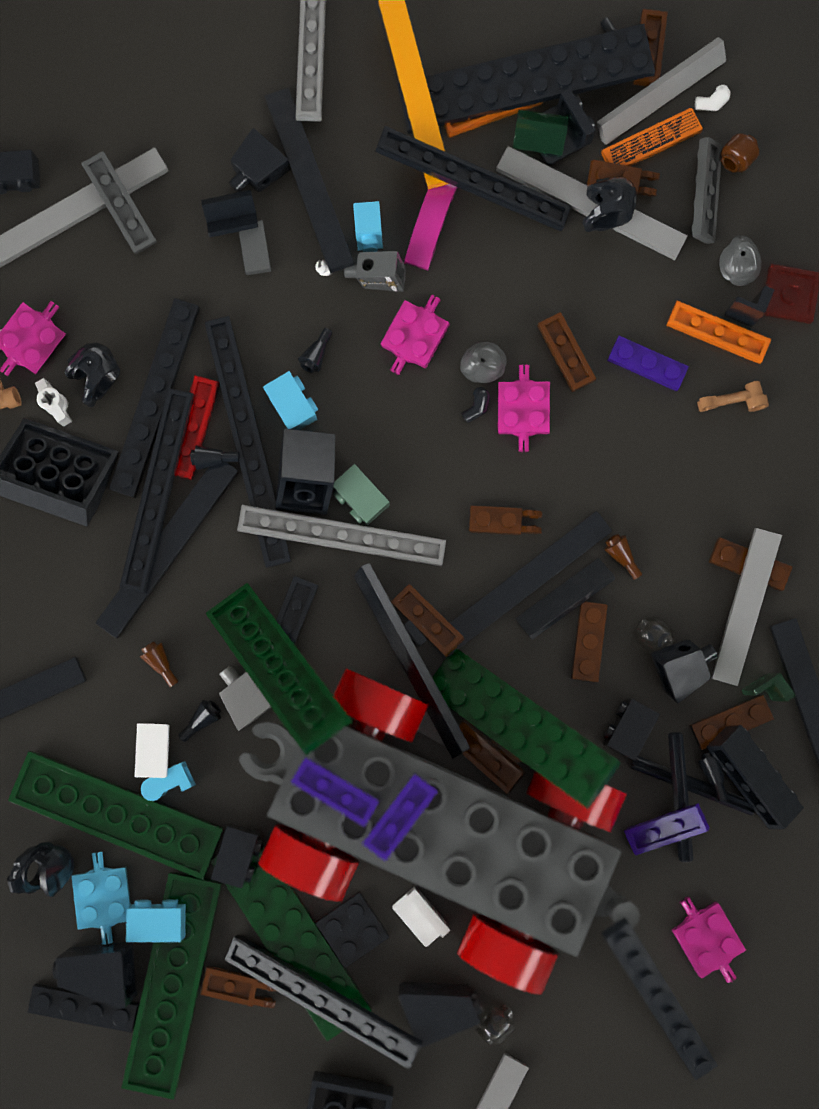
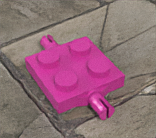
M431 295L425 308L418 307L404 300L381 342V347L393 352L397 357L390 369L393 373L396 372L397 375H400L406 362L415 363L425 369L427 368L450 326L448 321L436 316L434 313L440 302L438 297Z
M50 301L42 313L33 310L22 302L1 330L0 349L8 359L2 365L0 371L3 373L7 366L10 365L4 373L6 376H9L16 365L26 367L36 375L66 335L51 320L52 316L60 308L55 305L51 312H49L54 305L52 301Z
M519 365V380L514 382H498V434H512L519 437V452H523V442H525V452H529V437L536 434H550V382L529 380L530 365H525V374H523V365Z
M690 897L682 899L680 903L688 916L681 924L671 930L700 978H703L714 970L720 969L726 982H732V979L735 980L737 977L729 963L746 949L719 903L714 902L704 909L697 910Z

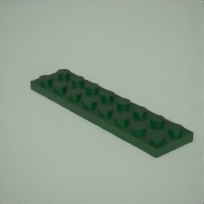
M248 583L205 613L306 756L352 722Z
M457 648L452 655L447 656L432 677L449 708L587 809L591 807L621 764L617 759Z
M28 751L8 801L202 880L205 878L211 863L210 861L224 830L222 827L155 800L149 801L138 793L34 751Z
M263 843L259 856H254L251 866L255 867L251 883L246 882L242 889L228 884L225 885L268 952L372 1011L371 1006L315 924L316 922L294 888L269 874L259 865V860L266 847ZM218 855L210 861L213 867H215ZM305 1008L326 1041H329L343 1031L341 1028Z
M175 872L168 874L163 900H178V904H186L185 938L181 942H153L121 1086L122 1089L173 1100L176 1097L222 882L208 879L202 880L194 876Z

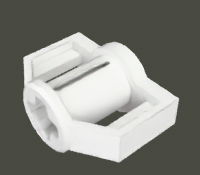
M43 378L37 381L35 385L39 392L37 395L38 405L53 415L56 421L63 427L71 423L72 420L66 411L68 408L67 399L54 389L46 379Z

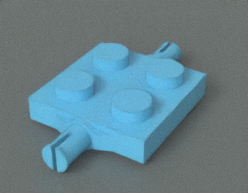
M100 851L98 853H91L94 869L87 873L72 875V885L78 930L92 927L101 929L102 944H107V942L110 944L113 943L111 927L117 923L126 922L127 908L131 906L126 866L119 868L104 867L103 851Z

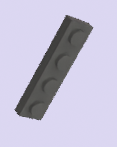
M710 137L700 139L694 221L692 224V237L705 244L715 243L722 150V145Z
M104 151L82 162L83 168L135 255L157 243Z

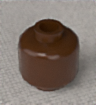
M744 133L734 135L721 150L722 164L731 172H744L759 156L757 140L752 135Z

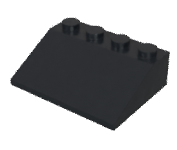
M23 418L0 455V496L88 527L99 507L119 451Z

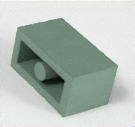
M355 464L334 482L333 489L335 491L332 495L341 505L346 502L352 510L349 513L359 524L363 521L368 526L390 506V502Z

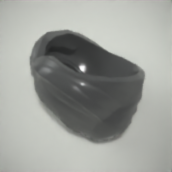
M737 235L732 239L720 256V271L726 280L731 281L736 286H745L755 281L761 270V256L751 238L745 235Z
M492 342L476 343L465 351L461 359L460 370L472 382L490 383L500 378L505 372L506 355L498 345Z

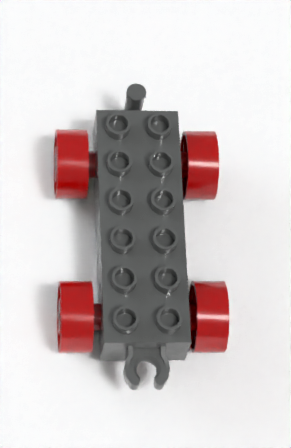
M345 668L333 696L346 714L353 717L351 725H346L307 756L282 724L265 722L256 724L253 727L254 735L262 739H274L279 744L281 750L277 761L270 764L261 762L255 754L250 752L243 753L239 758L244 770L252 777L263 781L271 780L281 785L267 816L284 824H275L259 860V865L279 880L314 896L341 902L359 865V860L356 857L361 858L479 912L473 914L457 951L458 955L468 964L492 978L533 994L543 993L559 956L558 951L552 946L577 957L594 916L610 917L615 923L625 917L632 928L639 922L640 915L637 907L625 896L616 893L608 885L622 851L612 843L581 830L583 823L586 822L611 832L626 798V793L606 784L591 807L587 809L535 771L526 794L551 806L548 814L384 741L385 734L389 733L403 740L413 742L429 705ZM305 757L379 800L365 827L291 783ZM416 774L438 792L385 862L364 846L363 842L412 776Z

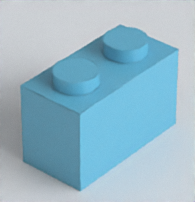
M379 201L353 203L358 251L376 252L378 249H383Z
M290 371L263 386L287 429L301 430L317 420L315 412L318 411V408L311 397L305 398L302 393L305 387L298 375L293 378Z
M136 900L135 904L127 908L126 942H181L185 938L186 904H178V900H163L162 904H151V900Z

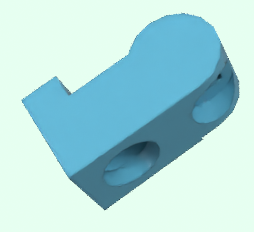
M184 761L169 768L166 778L146 779L141 785V794L145 799L154 801L162 798L168 790L178 785L184 791L196 784Z

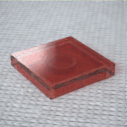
M771 264L768 269L766 286L775 289L764 315L811 324L814 320L819 290V272Z

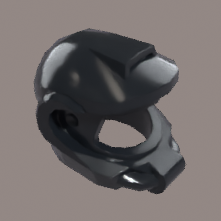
M624 177L597 179L596 183L587 187V197L598 206L591 210L590 214L582 221L586 232L606 231L622 226L632 219L637 201V190L630 180Z
M97 342L86 343L67 360L69 365L64 371L65 376L69 379L79 380L87 377L82 402L88 407H93L107 393L120 374V368L110 349Z
M42 842L37 846L29 847L16 859L14 867L7 877L10 892L31 894L42 888L46 896L54 897L69 881L74 871L73 856L66 847L50 842ZM32 862H37L39 864L37 873L28 882L27 872Z

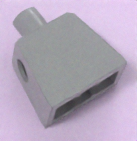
M230 665L219 674L228 685L219 695L238 731L245 729L271 708L247 672L240 676L235 668Z

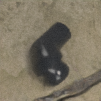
M477 387L473 391V406L461 412L467 424L484 415L488 410L490 393L483 387Z

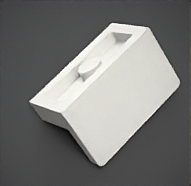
M137 724L135 777H167L170 728L168 724Z
M416 885L392 906L393 910L425 947L429 946L439 936L443 938L450 931V925Z

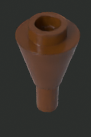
M616 534L605 542L607 546L604 550L627 569L633 580L639 578L642 573L634 563L626 535L620 537L619 534Z
M153 641L141 649L144 654L140 658L158 674H161L169 687L178 683V680L170 670L162 642L156 644Z

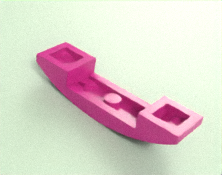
M448 184L428 189L413 230L404 263L428 271L450 203L453 201L457 189L456 186Z

